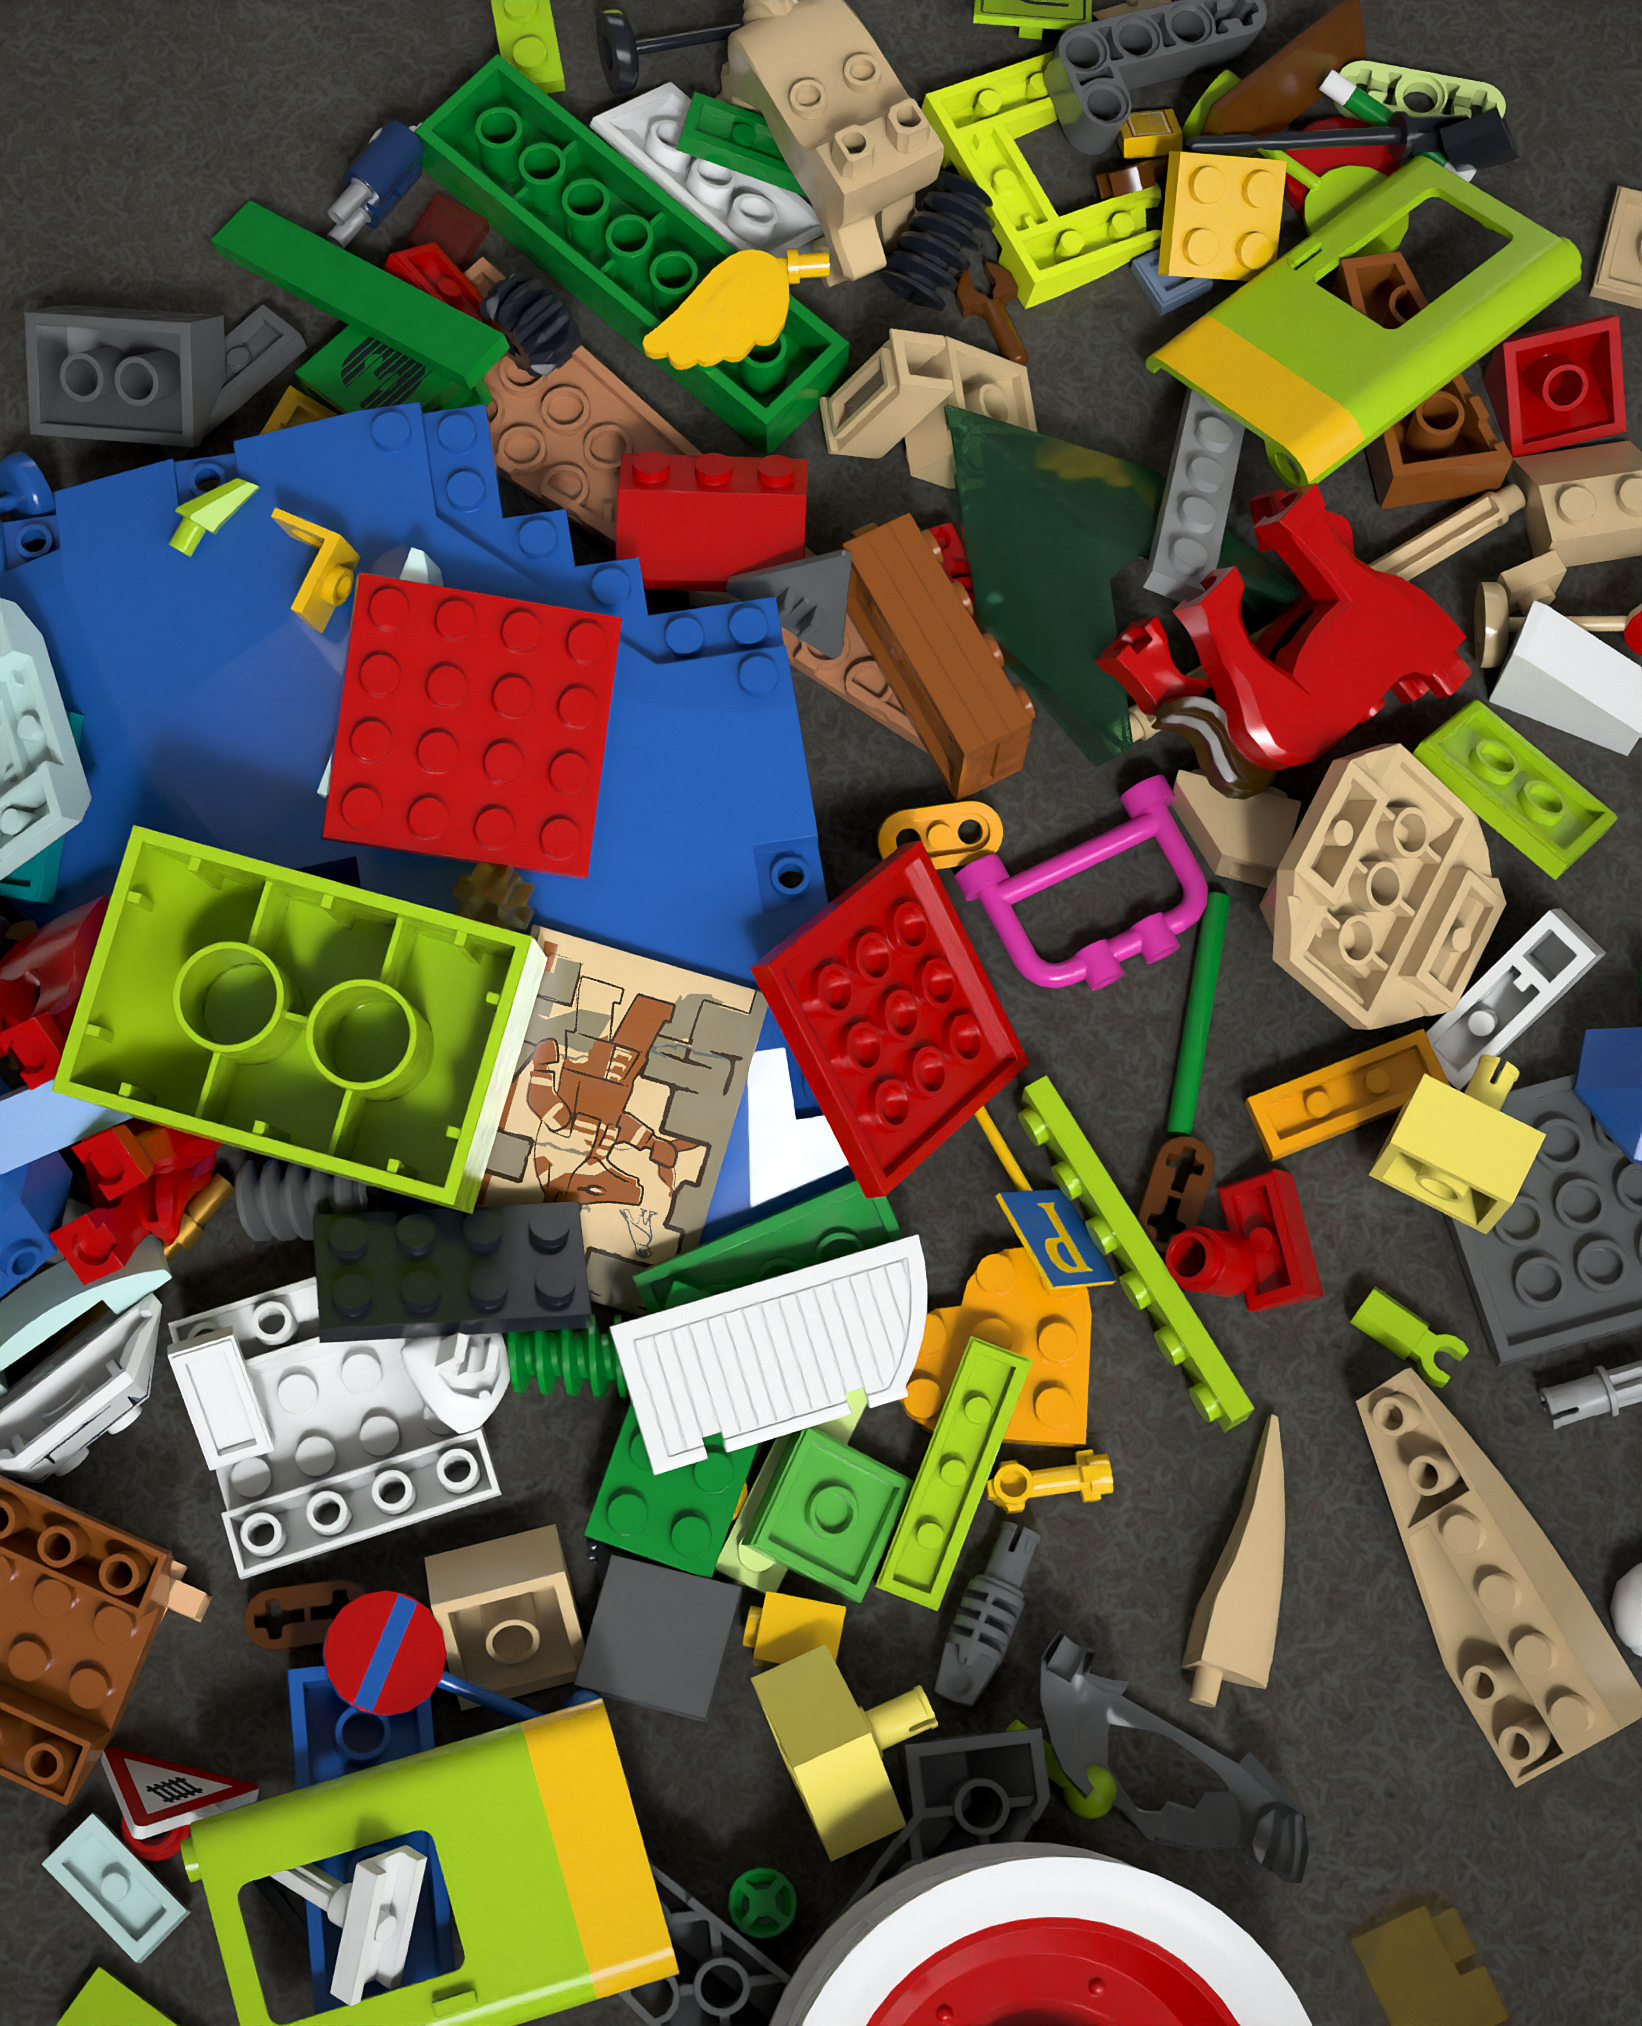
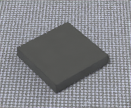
M612 1555L574 1685L576 1689L589 1690L607 1698L707 1723L743 1594L742 1587Z

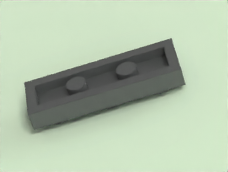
M265 305L260 306L225 337L226 377L202 440L307 349L300 332ZM150 444L168 460L173 458L174 462H178L194 448Z

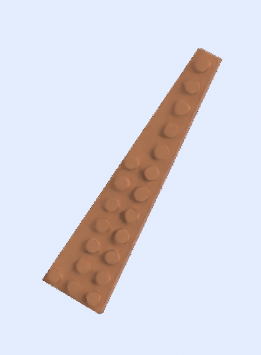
M481 257L463 273L484 298L488 296V291L500 280L506 279L484 257ZM582 345L560 369L556 368L549 375L540 378L530 376L526 370L518 369L513 360L503 355L483 377L493 399L486 406L499 476L552 511L566 509L569 522L616 551L617 496L622 453L639 454L645 451H657L669 455L701 456L703 454ZM805 546V559L816 556ZM676 590L689 599V591ZM847 613L843 649L841 655L837 658L828 657L805 641H799L797 636L781 627L790 665L928 753Z

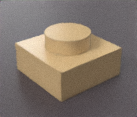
M1556 550L1500 573L1497 583H1500L1506 591L1509 614L1520 610L1523 615H1527L1534 600L1549 605L1555 599V592L1567 571Z

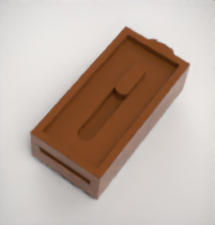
M910 513L879 527L871 522L850 532L853 539L842 544V550L850 552L853 556L847 614L956 802L1021 771L1027 745L1030 743L1029 736L1032 720L1035 719L1033 705L1023 687L1019 684L1012 687L1003 672L1004 659L993 636L989 632L981 634L971 617L973 615V606L963 585L957 580L951 583L941 567L943 557L933 534L928 529L920 531Z

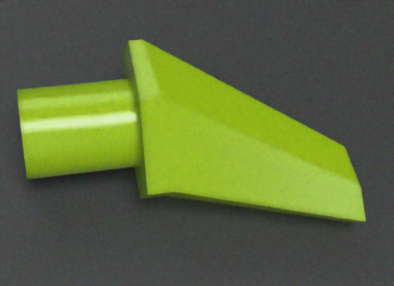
M236 478L177 507L175 512L181 515L183 519L168 545L191 558L206 530L216 535L218 530L260 489L259 486Z

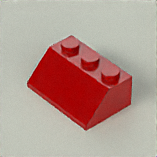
M645 451L639 454L622 453L617 496L615 561L639 557L644 589L727 592L726 585L728 579L732 576L805 559L808 459H791L782 455H770L760 458L730 457L720 453H707L701 456L669 455L657 451Z

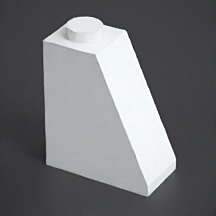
M1534 600L1507 653L1489 702L1628 756L1639 737L1642 738V667L1549 606Z

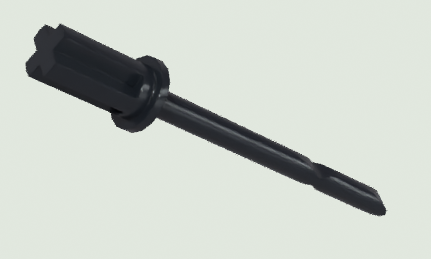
M1395 111L1390 117L1388 127L1269 132L1257 136L1249 134L1203 135L1187 139L1185 145L1192 151L1203 154L1246 152L1258 148L1274 151L1388 145L1391 156L1394 159L1403 160L1408 157L1409 153L1445 151L1440 129L1469 119L1466 114L1409 117L1405 111Z

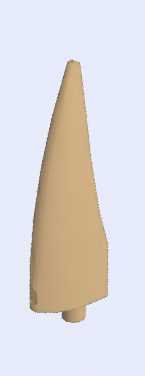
M1273 1414L1267 1417L1241 1510L1212 1577L1197 1604L1181 1668L1195 1672L1189 1700L1206 1707L1216 1706L1222 1680L1266 1689L1278 1627L1285 1548L1284 1468L1278 1417Z

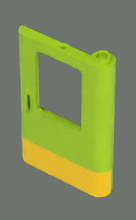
M1422 155L1415 156L1150 355L1146 360V368L1152 373L1157 372L1161 368L1262 438L1265 441L1266 452L1271 466L1290 489L1312 483L1318 484L1574 287L1581 280V255L1577 247L1569 239L1562 236L1558 237L1433 160ZM1431 197L1443 199L1479 221L1485 228L1493 230L1511 241L1396 329L1383 328L1316 284L1318 280L1340 265L1342 259H1348L1424 200ZM1286 456L1295 464L1299 473L1289 464Z
M602 1698L190 1823L192 1837L180 1840L182 1857L190 1882L201 1879L203 1881L240 2026H516L679 1974L671 1939ZM423 1830L428 1832L435 1843L464 1950L465 1959L460 1968L362 1999L361 2002L352 2006L346 2004L288 2023L280 2024L275 2022L268 2012L239 1901L240 1888L253 1880L413 1831Z

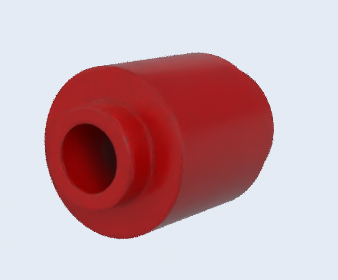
M1203 1226L1189 1227L1171 1240L1166 1251L1165 1260L1170 1275L1181 1288L1192 1292L1221 1297L1238 1295L1249 1286L1256 1270V1256L1251 1244L1246 1238L1233 1232Z

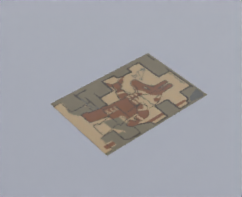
M533 924L530 936L535 939L548 959L475 1207L579 1201L590 1301L645 1317L649 1313L635 1284L633 1273L699 1245L768 1004L760 991Z

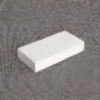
M233 1325L167 1345V1355L209 1470L274 1450L273 1437Z

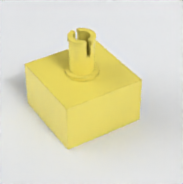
M1483 1054L1478 1060V1066L1464 1093L1426 1074L1422 1076L1402 1107L1369 1176L1487 1235L1513 1204L1546 1134L1500 1112L1513 1083L1519 1077V1071L1511 1063L1506 1062L1502 1071L1498 1073L1494 1084H1492L1490 1079L1501 1058Z
M826 1644L750 1678L787 1770L831 1862L906 1826L881 1759L884 1758L882 1750L927 1729L938 1727L935 1714L920 1685L865 1712L862 1706H857Z

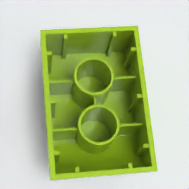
M133 825L51 1091L188 1134L473 1214L548 958L532 936Z

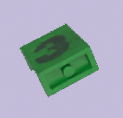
M350 325L295 372L308 397L330 410L335 407L343 414L420 402L422 413L483 404L487 406L493 401L483 378L470 391Z

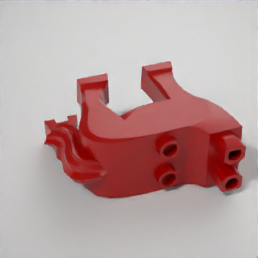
M106 895L57 917L19 940L10 948L0 962V1058L9 1054V1052L11 1053L21 1070V1077L31 1091L56 1077L111 897L107 898ZM133 1117L84 1138L80 1144L71 1147L85 1165L92 1211L48 1235L83 1285L124 1268L134 1250L151 1232L155 1237L161 1238L168 1246L174 1243L180 1233L185 1206L200 1190L210 1183L213 1168L217 1162L216 1149L223 1143Z

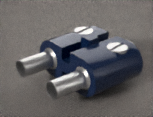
M389 120L383 128L375 132L368 146L345 171L343 184L346 187L343 190V194L327 211L330 218L337 223L327 235L330 243L344 249L364 224L372 229H377L422 175V165L420 162L423 160L424 148L420 139L415 135L414 130L422 123L417 127H407L399 121Z

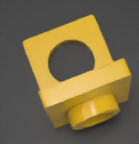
M274 508L271 517L291 538L319 549L291 606V610L311 629L323 633L336 606L342 605L352 590L354 582L353 572L361 556L340 534Z

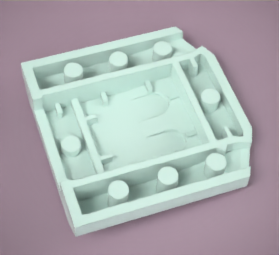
M0 598V880H2L79 824L85 815L92 797L43 635L15 602Z

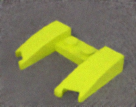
M1053 51L925 95L921 108L944 145L941 163L943 168L954 165L961 177L983 189L992 199L994 205L986 207L984 212L994 221L995 227L992 232L1002 247L998 263L1001 267L1012 273L1019 288L1018 298L1025 309L1058 297L1110 273L1159 246L1162 230L1146 232L1145 209L1158 207L1161 200V189L1157 182L1155 186L1111 198L1060 217L1051 205L1014 139L1059 119L1043 78L1045 68Z

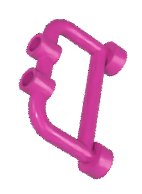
M1164 775L1150 777L1136 784L1121 796L1120 800L1131 820L1012 877L1009 876L998 854L982 857L962 868L954 876V880L966 901L980 900L1013 964L1025 979L1040 987L1055 989L1074 985L1085 979L1091 991H1096L1117 981L1125 974L1119 962L1141 952L1146 963L1152 964L1171 955L1180 948L1175 935L1185 931L1200 919L1207 906L1208 886L1203 871L1167 808L1174 802L1176 796ZM1155 836L1182 885L1183 898L1180 904L1165 913L1159 912L1144 918L1129 930L1109 940L1103 939L1094 942L1077 952L1074 957L1063 962L1054 964L1042 960L1032 946L1011 905Z

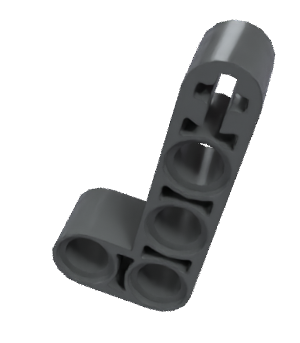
M1179 0L1078 25L1066 30L1060 37L1045 68L1043 78L1049 97L1070 144L1081 153L1100 155L1108 151L1114 144L1130 115L1132 103L1128 90L1230 65L1243 59L1266 23L1268 13L1264 1ZM1124 49L1130 50L1135 55L1128 53ZM1070 61L1077 63L1082 68L1074 66L1072 63H1070ZM1091 113L1098 114L1105 121L1097 119Z

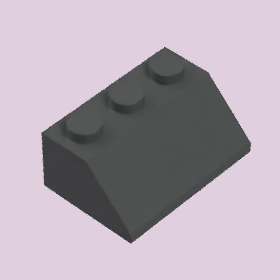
M56 305L24 312L30 435L185 447L200 446L226 377L224 315L76 305Z

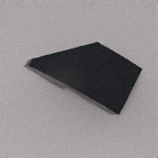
M1498 108L1440 129L1444 149L1456 172L1485 169L1520 158L1517 144L1506 119L1502 120Z

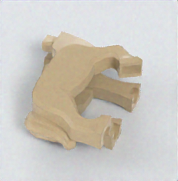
M744 0L743 9L745 13L742 18L744 26L732 32L728 37L729 62L722 66V91L715 99L764 116L772 137L798 184L809 198L825 234L824 237L811 244L814 252H829L830 277H821L826 289L844 281L858 280L886 267L884 251L887 254L897 249V240L901 234L911 231L909 221L915 212H918L915 208V192L930 185L937 179L943 159L944 145L916 101L908 96L874 39L845 0Z

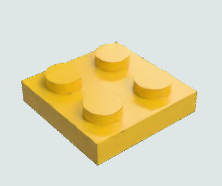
M1169 151L1158 274L1250 281L1277 261L1287 161Z

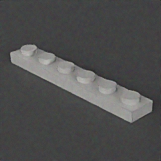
M1188 386L1143 588L1178 602H1182L1184 599L1188 602L1192 601L1206 592L1200 582L1212 570L1217 569L1245 426Z

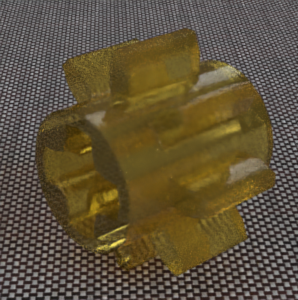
M478 862L472 873V878L460 875L451 892L457 899L461 900L453 915L513 931L514 927L526 930L535 912L526 903H528L535 886L533 883H524L521 876L514 870V866L510 864L503 868Z

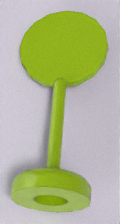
M1225 70L1213 81L1193 108L1182 129L1184 143L1187 139L1200 135L1211 105L1242 81L1230 70ZM1262 148L1257 150L1258 153L1267 159L1287 161L1286 173L1310 189L1304 201L1303 223L1309 236L1388 177L1370 167L1351 165L1330 170L1322 177H1318L1282 150L1272 151ZM1409 212L1349 258L1395 251L1408 229Z

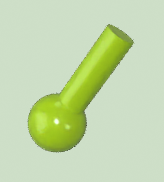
M1016 1719L1006 1731L1029 1728ZM1043 1739L1047 1775L1063 1788V1798L1069 1810L1084 1819L1099 1818L1109 1812L1117 1795L1116 1784L1112 1775L1099 1765L1087 1767V1777L1094 1789L1084 1799L1066 1779L1052 1751L1051 1745Z

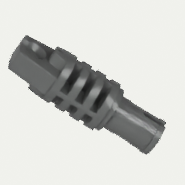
M1003 1521L1001 1523L1000 1533L983 1575L976 1574L974 1579H970L944 1642L945 1647L934 1692L937 1697L961 1708L969 1710L975 1708L990 1680L1002 1663L1025 1605L1023 1601L1025 1595L1019 1590L1036 1547L1040 1544L1042 1538L1036 1532L1024 1527L1013 1552L1020 1532L1016 1531L1018 1524Z

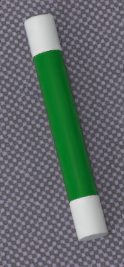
M1333 69L1318 89L1371 127H1388L1390 117L1394 113ZM1446 151L1410 153L1414 157L1422 155L1433 160L1467 182H1470L1477 171L1456 172Z

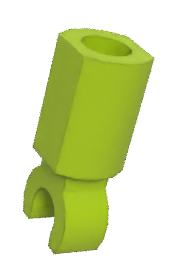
M1376 1286L1350 1321L1352 1325L1402 1360H1405L1407 1357L1417 1363L1418 1372L1423 1380L1435 1387L1442 1388L1448 1382L1450 1376L1435 1365L1434 1354L1443 1351L1461 1361L1469 1351L1465 1343L1456 1336L1433 1334L1427 1329L1430 1325L1428 1322Z

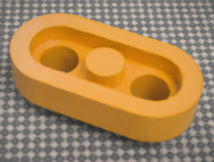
M974 800L908 808L895 811L882 821L877 831L876 845L881 858L884 860L898 849L896 845L898 833L903 829L911 828L918 834V838L922 841L935 870L964 866L997 852L1003 838V826L998 814L991 807ZM965 820H975L980 827L979 837L972 843L962 842L958 836L960 824Z

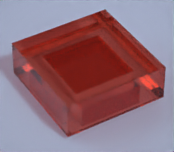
M437 194L407 237L408 249L435 241L462 272L489 233V222L478 214Z

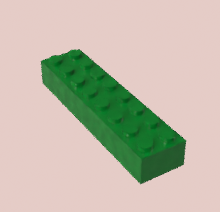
M498 54L414 130L415 135L420 139L424 148L423 160L420 162L422 170L645 356L646 354L642 347L644 337L674 313L713 268L738 252ZM789 294L787 319L775 343L769 346L754 345L748 355L740 362L731 363L722 360L709 367L696 364L688 369L677 370L671 366L668 357L649 359L762 454L769 456L820 406L819 399L822 396L829 397L848 378L849 342Z

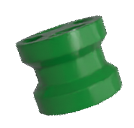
M759 1867L745 1872L735 1881L729 1893L728 1908L731 1919L740 1932L752 1939L769 1940L779 1937L790 1927L796 1916L797 1898L793 1885L785 1875L774 1869Z

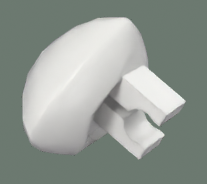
M457 1333L452 1336L413 1338L401 1348L400 1353L405 1370L420 1398L436 1418L459 1434L477 1430L487 1420L502 1399L510 1381L508 1354L502 1333L473 1335Z

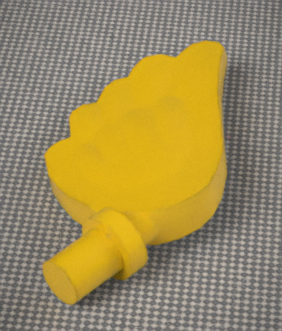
M798 248L786 249V257H774L761 250L748 249L729 256L712 269L674 313L644 337L642 347L646 356L652 359L668 357L671 366L677 370H684L696 364L703 367L713 366L722 360L731 363L740 362L748 355L754 345L769 346L775 343L785 326L788 315L789 284H800V278L830 277L829 252L798 253Z

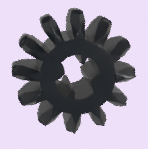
M521 270L505 280H500L488 291V296L479 303L482 323L505 335L510 349L504 356H508L514 361L518 369L526 370L530 376L540 378L549 375L556 368L560 369L573 357L572 354L581 346L579 326L571 318L570 309L561 303L557 293H552L546 287L543 280L534 278L530 273Z

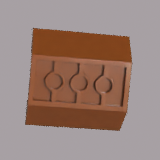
M0 1475V1775L67 1806L74 1800L117 1730L169 1602L172 1552Z

